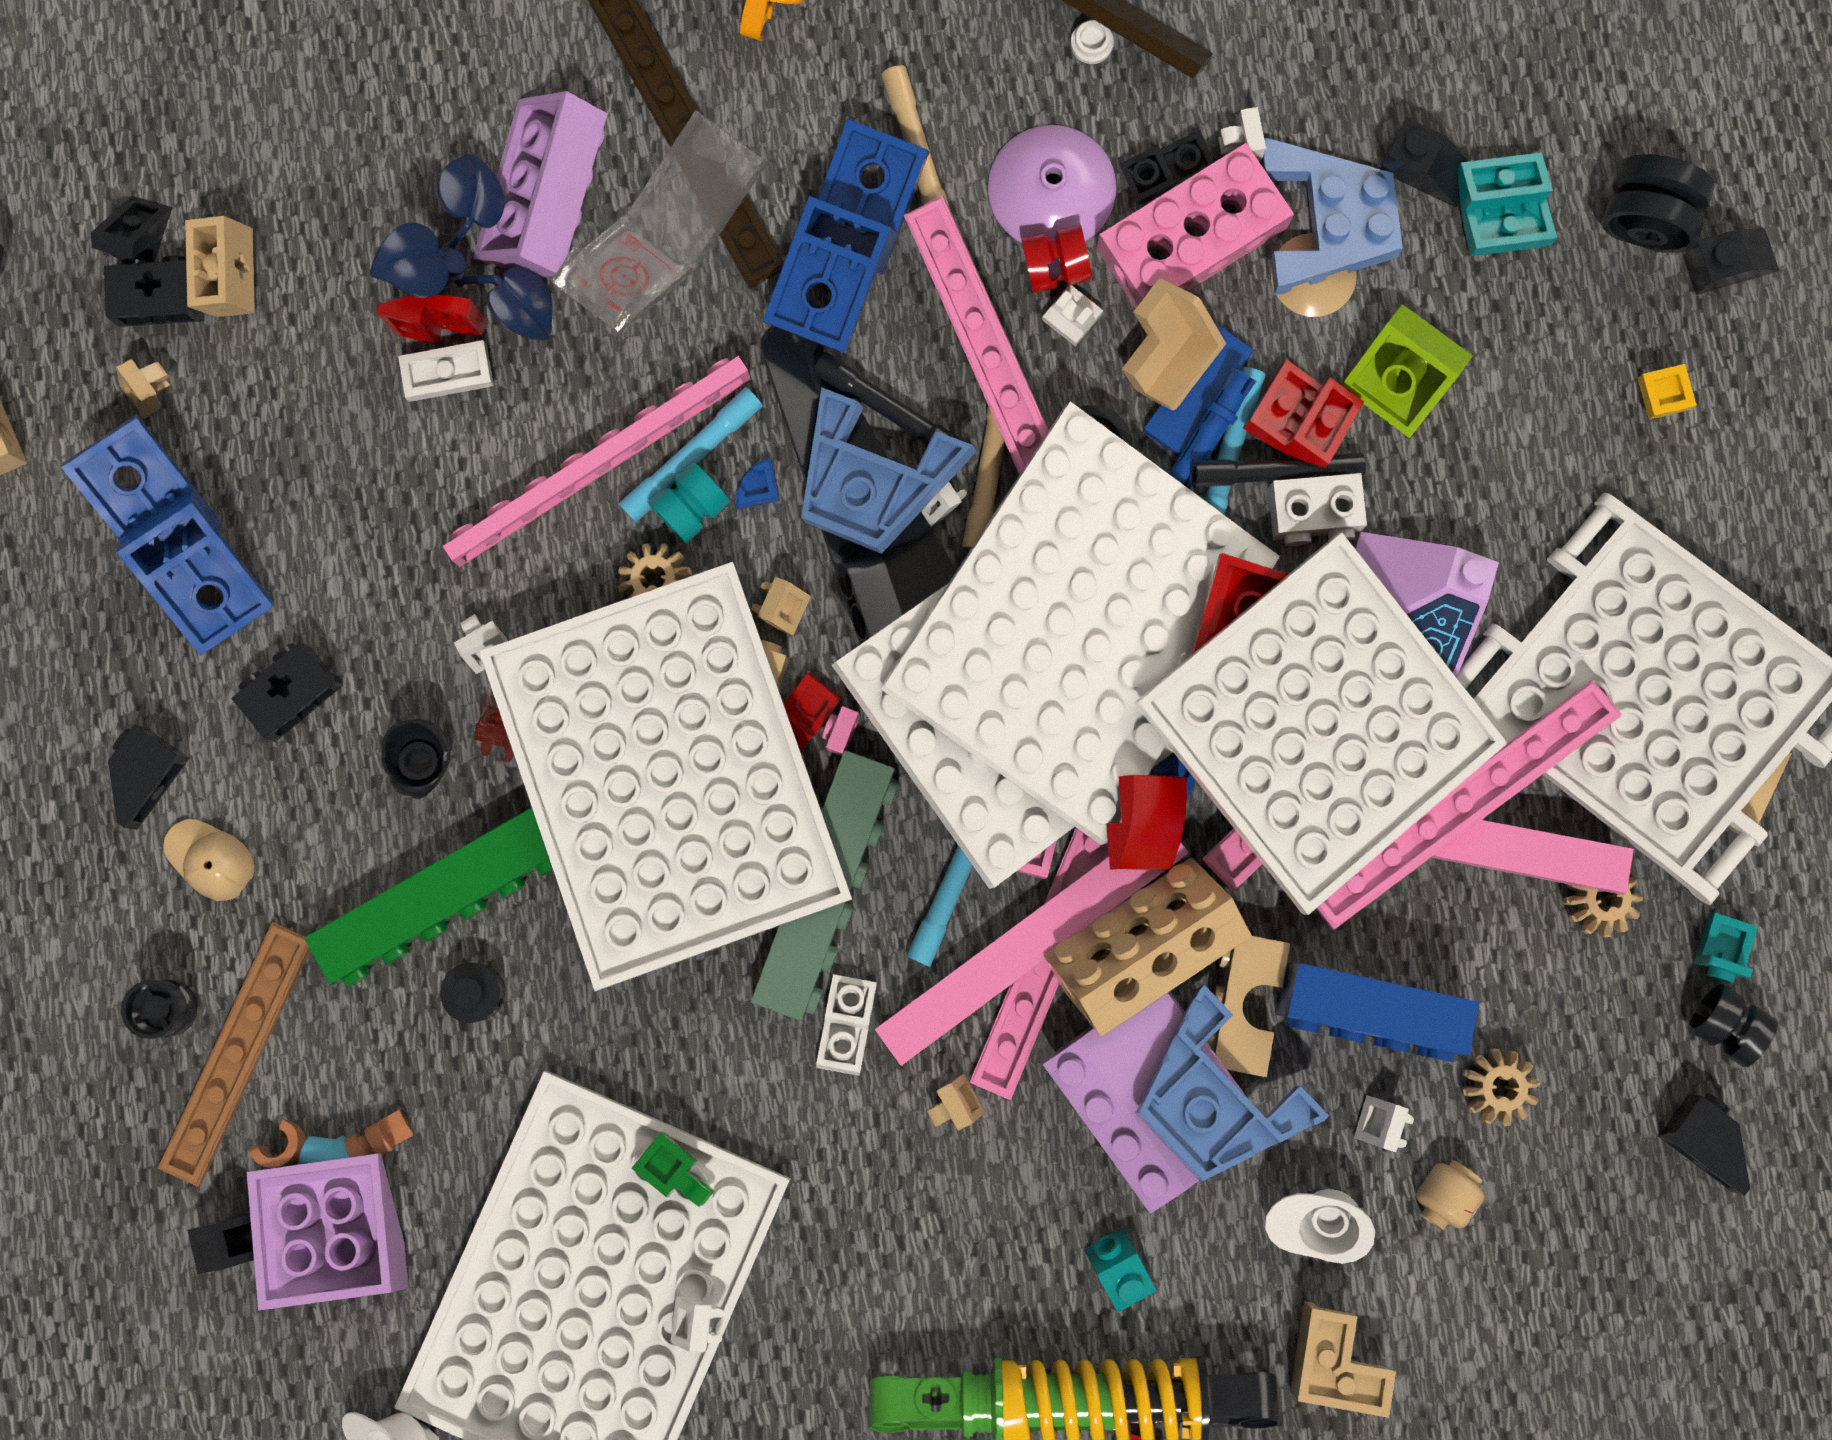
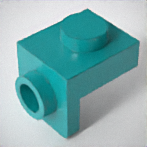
M1715 912L1709 913L1694 964L1708 968V977L1734 984L1735 978H1751L1753 969L1746 967L1758 927Z
M1123 1229L1103 1236L1096 1243L1085 1248L1084 1252L1117 1313L1157 1291Z

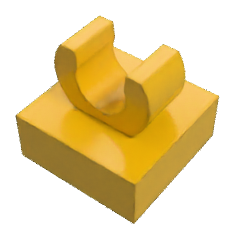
M1685 364L1644 373L1637 378L1649 420L1688 411L1697 406Z

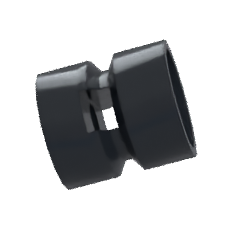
M146 980L135 984L127 991L122 1001L121 1016L127 1029L140 1038L157 1039L173 1037L184 1033L192 1026L197 1016L198 1003L194 992L189 986L178 980Z
M1718 984L1706 994L1701 1002L1713 1010L1711 1014L1705 1019L1695 1012L1688 1025L1690 1033L1710 1046L1720 1044L1722 1054L1740 1066L1747 1068L1755 1063L1769 1047L1776 1034L1778 1021L1756 1005L1746 1008L1745 999L1724 984Z

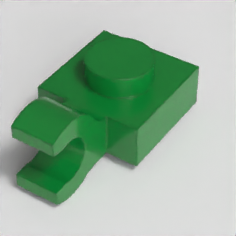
M664 1132L658 1134L632 1167L636 1173L665 1197H669L677 1188L690 1201L700 1207L714 1193V1190L707 1183L689 1172L698 1160Z

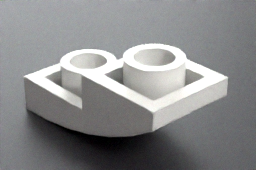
M833 974L816 1068L860 1076L877 982Z

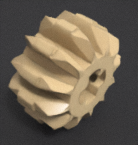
M643 544L642 552L644 557L639 560L635 553L629 552L627 558L634 565L633 568H619V575L629 579V581L621 583L618 586V590L621 594H631L629 596L631 598L657 588L654 585L649 586L647 589L645 588V585L649 584L646 577L651 572L657 576L664 572L665 575L661 576V579L664 582L662 586L692 576V571L689 567H679L684 560L680 552L674 553L668 558L669 547L666 544H661L658 547L656 555L653 554L649 544Z
M1634 876L1629 877L1627 893L1624 895L1609 892L1605 897L1611 898L1610 906L1600 908L1598 904L1602 901H1596L1597 892H1602L1601 890L1566 884L1570 890L1577 892L1576 896L1563 898L1564 905H1577L1578 908L1569 915V920L1571 922H1578L1585 918L1582 924V932L1585 934H1592L1597 929L1600 937H1611L1613 928L1618 932H1626L1629 929L1626 918L1638 919L1640 913L1631 907V903L1640 902L1644 897L1640 893L1631 894L1630 888L1636 885L1638 879Z
M1490 1049L1488 1061L1481 1055H1475L1472 1060L1479 1069L1478 1073L1468 1069H1464L1462 1072L1465 1078L1474 1080L1473 1086H1464L1460 1089L1461 1094L1464 1096H1476L1467 1106L1468 1110L1472 1113L1483 1110L1482 1121L1488 1124H1492L1496 1117H1498L1501 1125L1510 1126L1512 1113L1519 1119L1524 1120L1527 1118V1111L1522 1104L1524 1102L1531 1105L1538 1103V1098L1528 1095V1088L1540 1086L1539 1079L1525 1078L1531 1072L1533 1065L1527 1061L1518 1064V1053L1510 1050L1503 1057L1499 1049ZM1496 1078L1508 1080L1509 1086H1504L1505 1089H1508V1093L1505 1096L1493 1094L1492 1089L1497 1088V1086L1493 1085Z

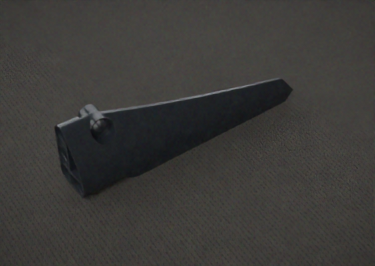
M774 326L760 346L805 483H807L821 387L851 399L853 397L842 393L812 373L816 363L825 352L822 344ZM861 413L846 443L889 459ZM922 512L913 519L882 554L821 529L860 645L947 585L957 571Z

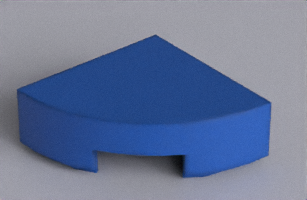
M771 457L755 463L741 480L736 491L737 510L780 501Z

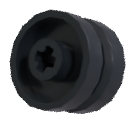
M1643 154L1624 158L1618 165L1613 180L1614 195L1607 201L1601 223L1603 229L1617 240L1656 252L1680 253L1692 250L1698 244L1704 224L1701 213L1709 207L1715 188L1714 179L1704 169L1690 162L1670 156Z

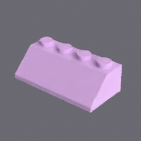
M567 91L518 100L496 176L504 194V211L501 219L495 226L481 228L472 260L506 269L512 267L527 268L539 277L562 276L563 270L570 259L569 249L575 228L581 220V206L585 192L593 178L592 168L597 150L604 139V125L608 113Z

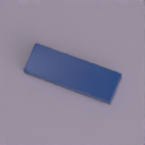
M1219 325L1217 328L1226 342L1224 348L1178 408L1172 411L1161 405L1143 429L1146 435L1176 456H1179L1190 436L1197 428L1207 410L1204 406L1208 400L1212 401L1217 392H1219L1231 368L1234 367L1240 370L1254 351Z

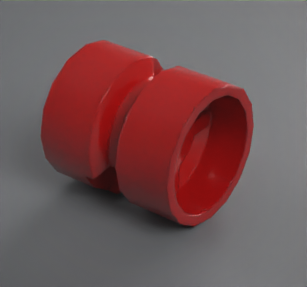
M1081 224L1057 229L1055 237L1052 238L1046 233L1021 238L1033 294L1056 289L1059 281L1062 280L1068 285L1093 280Z

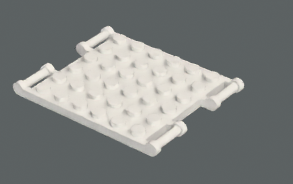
M1602 493L1594 503L1595 510L1561 549L1556 548L1547 558V561L1563 575H1567L1574 580L1522 642L1500 626L1491 624L1483 633L1485 637L1483 642L1461 666L1457 679L1466 689L1498 650H1502L1510 656L1473 699L1507 743L1590 681L1594 680L1622 715L1544 773L1543 776L1682 883L1696 898L1705 904L1711 905L1719 896L1717 889L1751 848L1753 846L1759 847L1768 836L1767 832L1760 825L1741 812L1744 806L1794 747L1809 762L1820 768H1825L1832 759V723L1817 740L1806 733L1832 702V658L1617 498L1608 493ZM1609 519L1618 522L1621 526L1587 566L1576 560ZM1730 825L1737 831L1738 836L1702 878L1692 869Z

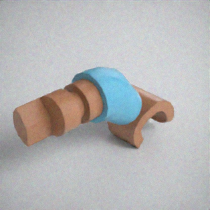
M400 1110L365 1128V1135L363 1136L356 1133L348 1138L342 1135L337 1139L310 1136L306 1140L304 1132L297 1124L282 1119L279 1129L284 1131L288 1138L285 1151L280 1156L273 1157L268 1146L258 1145L250 1147V1155L256 1163L266 1168H278L381 1153L383 1156L394 1150L395 1145L413 1136L414 1133Z

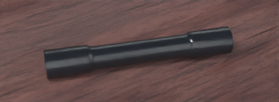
M825 351L816 363L813 374L842 393L849 394L921 440L926 447L935 431L966 442L942 425L931 422L866 380L857 370L829 352Z
M1362 453L1335 454L1326 467L1314 465L1297 458L1234 461L1231 459L1192 461L1190 480L1193 487L1231 486L1235 483L1268 482L1361 473L1363 478L1366 471V462Z

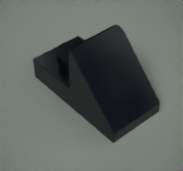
M131 196L91 232V248L110 253L113 257L120 259L129 258L133 260L135 258L144 260L146 263L155 262L172 207Z

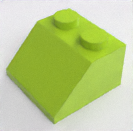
M1402 304L1341 385L1363 400L1366 407L1410 438L1459 377L1473 355Z

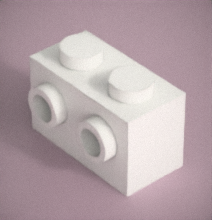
M1361 473L1276 480L1268 488L1273 540L1285 539L1286 546L1309 544L1312 542V536L1328 535L1330 540L1339 533H1343L1348 541L1355 539V533L1361 532L1367 526Z

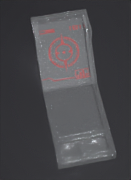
M695 110L630 210L584 248L575 245L551 282L616 332H624L697 269L768 162L702 113Z

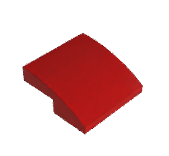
M435 295L429 298L409 296L379 304L376 312L396 336L438 345L442 329L484 338L487 326L486 319L471 299L456 296Z
M1286 359L1274 374L1244 424L1243 429L1288 455L1314 465L1326 467L1331 462L1364 401L1331 377L1320 384Z
M1119 776L1122 822L1107 824L1110 870L1171 869L1181 843L1185 824L1187 777Z

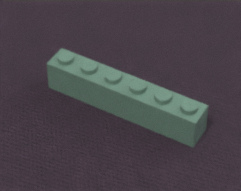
M844 750L823 806L822 814L851 893L852 887L861 889L870 864L862 862L868 845L876 848L885 825L884 822L878 820L883 803L892 806L900 781L893 779L895 768ZM844 902L780 925L751 1003L799 1021L804 1020L806 1013L815 1015L823 993L822 989L816 988L822 971L830 973L839 948L831 944L837 928L843 931L846 930L854 906Z

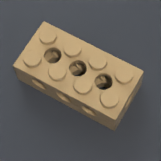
M1191 857L1182 864L1174 866L1167 874L1146 888L1135 892L1131 898L1110 912L1096 918L1093 923L1072 937L1061 941L1054 949L1043 956L1064 992L1100 1037H1102L1252 937L1233 898Z

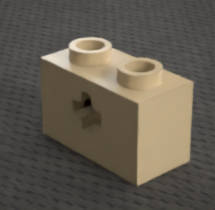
M226 216L185 220L187 307L215 317L255 313L253 228Z

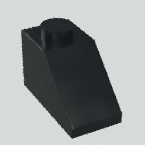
M1406 117L1380 169L1392 172L1394 179L1451 206L1457 207L1460 202L1458 166L1461 162H1468V160L1446 135Z
M1736 229L1699 240L1692 250H1688L1682 255L1696 295L1779 271L1766 230Z
M134 725L132 729L125 730L113 745L115 752L108 760L116 822L123 828L138 830L190 758L150 729Z
M1706 1093L1704 1097L1688 1094L1658 1137L1729 1191L1745 1196L1750 1190L1740 1124L1727 1115L1730 1108L1709 1093Z
M250 1212L188 1229L197 1274L223 1270L254 1260Z

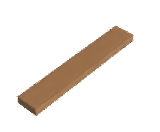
M276 922L271 923L157 1169L197 1187L202 1185L310 952V948L304 939L305 935Z

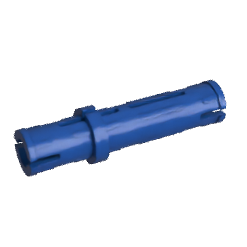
M1234 367L1231 368L1219 392H1217L1212 401L1208 400L1204 406L1207 409L1179 454L1175 464L1168 472L1169 475L1188 489L1192 487L1190 480L1192 461L1209 459L1230 423L1234 425L1238 419L1236 413L1253 385L1257 382L1256 380Z

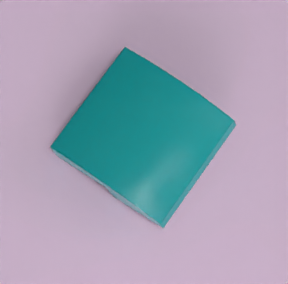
M1542 152L1461 162L1459 164L1460 205L1470 256L1538 248L1552 245L1556 241L1557 234L1547 203V198L1553 192Z

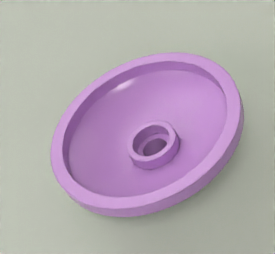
M1044 125L1018 134L1000 150L990 170L988 197L992 212L1000 226L1020 243H1022L1021 238L1040 233H1046L1052 238L1055 237L1057 229L1078 224L1082 226L1086 242L1099 232L1112 212L1116 198V178L1107 154L1092 138L1070 127ZM1055 173L1061 177V181L1057 184H1051L1045 177L1048 174Z

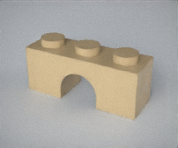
M1252 936L1219 958V967L1226 969L1223 986L1216 984L1213 994L1233 1016L1207 1043L1227 1070L1267 1077L1274 1032L1260 1030L1250 1025L1243 1014V1001L1246 994L1256 986L1283 987L1290 943Z

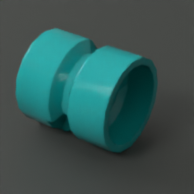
M691 461L675 476L677 486L675 489L665 487L647 502L654 512L685 544L693 539L703 528L702 518L704 516L714 519L731 503L719 486L694 461Z

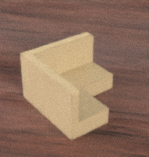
M1159 278L1133 311L1147 333V337L1121 370L1134 389L1173 411L1178 408L1224 348L1226 342L1199 297Z
M1304 1301L1290 1389L1291 1394L1299 1402L1389 1418L1396 1371L1390 1367L1351 1361L1358 1317L1352 1313L1319 1308L1312 1302Z

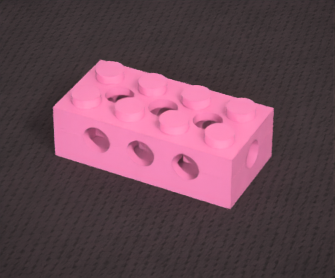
M1244 143L1100 233L1096 249L1135 308H1137L1159 278L1189 291L1286 230L1294 213L1247 143ZM1221 205H1234L1239 210V213H1228ZM1189 226L1197 227L1204 235L1200 237L1191 236L1186 232L1185 228ZM1160 249L1166 253L1168 258L1163 260L1155 259L1150 256L1148 251Z

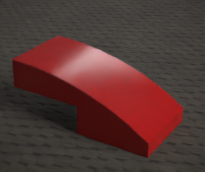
M811 672L805 675L784 703L801 753L827 722L830 715L844 701V698Z

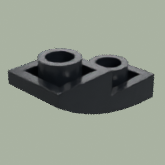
M1198 130L1161 149L1157 145L1119 165L1136 203L1140 204L1163 195L1214 163V160L1201 131Z

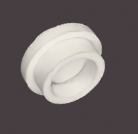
M1095 20L1081 23L1072 33L1071 49L1075 57L1081 62L1087 64L1100 63L1108 58L1113 49L1114 39L1111 30Z

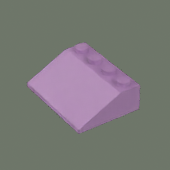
M1170 991L1102 1037L1092 1026L1055 1051L1043 1064L1150 1214L1199 1181L1135 1114L1185 1013ZM1206 1042L1201 1047V1050L1244 1094V1092L1233 1079L1231 1074L1225 1068L1223 1063L1220 1061V1059L1214 1053L1212 1048Z

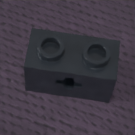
M178 255L165 256L162 258V262L146 263V261L134 258L132 260L127 258L120 260L119 265L104 266L105 316L118 327L205 321L203 312L187 307L186 257ZM159 283L161 287L156 288V284ZM153 291V296H150L148 292Z
M298 642L296 645L291 643L280 649L273 656L272 660L274 663L262 673L258 671L246 677L238 686L240 691L231 698L264 739L277 742L343 687L315 651L302 642ZM283 680L290 683L287 686L290 692L288 697L279 695L283 691L279 685Z

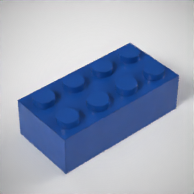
M1287 963L1275 1015L1286 1017L1285 1026L1319 1033L1320 1025L1329 1026V1036L1364 1043L1366 1034L1374 1036V1046L1409 1053L1410 1044L1417 1045V1055L1454 1063L1455 1054L1470 1056L1480 1002L1302 963Z

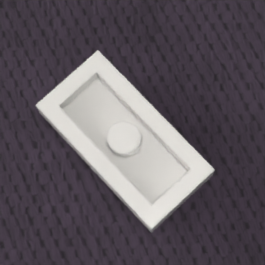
M484 340L398 356L404 394L409 402L494 386L487 344Z

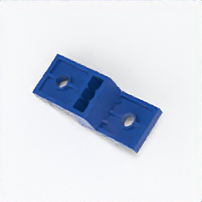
M847 119L818 199L812 196L808 197L763 322L845 354L847 353L876 273L883 275L903 224L904 215L907 213L929 155L927 149ZM870 165L882 167L885 173L882 185L875 189L864 187L861 181L863 170ZM823 283L828 285L831 290V301L826 307L816 309L809 303L808 294L814 285Z
M137 414L62 463L61 468L118 537L116 553L200 656L274 607L272 599L219 533L218 517ZM121 466H131L139 471L141 480L135 486L124 487L117 483L114 473ZM214 585L221 589L223 597L218 603L207 605L202 603L196 594L202 586Z

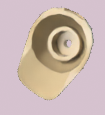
M186 819L175 824L165 836L163 848L168 861L194 890L215 901L231 900L240 895L241 890L253 877L254 862L252 854L233 835L202 821ZM209 861L212 863L210 869L206 866Z

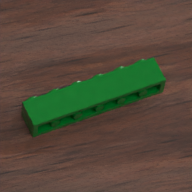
M533 809L526 810L304 937L329 985L344 982L348 988L365 980L371 975L368 970L369 967L381 960L386 965H389L410 953L407 945L422 937L424 942L427 943L440 937L449 930L446 925L447 922L460 915L465 921L480 914L488 908L484 901L498 893L501 894L502 898L515 894L526 886L523 879L536 871H539L541 876L553 872Z

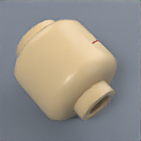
M1454 1160L1449 1165L1445 1163L1436 1164L1416 1192L1418 1202L1424 1207L1420 1215L1442 1231H1444L1448 1224L1455 1228H1464L1484 1201L1485 1194L1480 1187L1482 1179Z

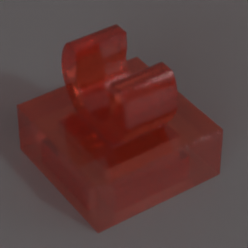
M489 706L476 723L474 740L482 742L481 752L482 755L487 757L494 745L504 747L506 751L504 761L510 762L514 757V753L499 709Z

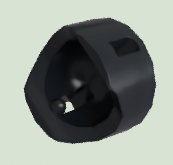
M468 962L457 965L447 973L441 984L440 997L442 1006L451 1017L460 1022L475 1023L488 1020L499 1011L504 1003L506 990L503 979L494 969L486 964Z

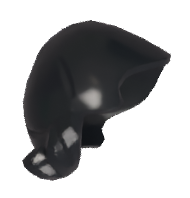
M410 719L398 722L391 726L384 736L381 751L382 766L390 776L392 786L399 794L411 796L414 799H421L427 796L438 785L440 779L447 771L450 761L448 738L441 728L428 720Z

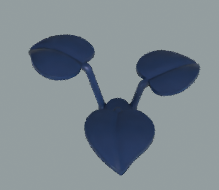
M467 153L447 164L442 169L437 181L438 197L446 211L454 217L465 218L460 229L443 245V248L438 249L437 237L429 227L414 222L400 225L385 238L378 248L370 269V276L390 283L407 294L421 298L435 296L453 282L458 287L466 284L491 283L496 287L489 291L487 304L496 320L520 336L532 340H546L549 338L548 336L552 330V301L546 284L536 273L527 268L512 267L504 273L502 279L497 275H464L465 259L455 249V246L471 229L473 222L483 228H491L498 223L504 211V194L496 175L486 163L478 157Z

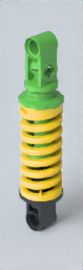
M1203 1356L1177 1360L1173 1363L1171 1377L1168 1367L1162 1359H1154L1150 1362L1146 1376L1142 1364L1137 1359H1130L1124 1366L1121 1379L1118 1365L1112 1359H1106L1101 1363L1098 1374L1095 1373L1092 1363L1087 1359L1077 1363L1074 1374H1071L1069 1366L1064 1360L1055 1361L1050 1374H1046L1045 1367L1039 1360L1031 1361L1026 1371V1365H1017L1014 1360L995 1358L991 1374L975 1375L972 1374V1370H963L961 1377L954 1378L881 1376L870 1380V1429L886 1433L907 1430H962L964 1437H973V1433L987 1432L992 1433L994 1440H1033L1034 1431H1041L1042 1440H1057L1058 1431H1066L1067 1440H1082V1432L1090 1431L1092 1440H1106L1107 1431H1115L1116 1440H1131V1424L1139 1423L1141 1440H1155L1156 1423H1164L1166 1440H1180V1423L1183 1422L1182 1439L1208 1440L1210 1427L1263 1429L1280 1424L1275 1374L1248 1372L1243 1374L1208 1375ZM933 1396L941 1397L942 1404L938 1412L931 1411L930 1404Z

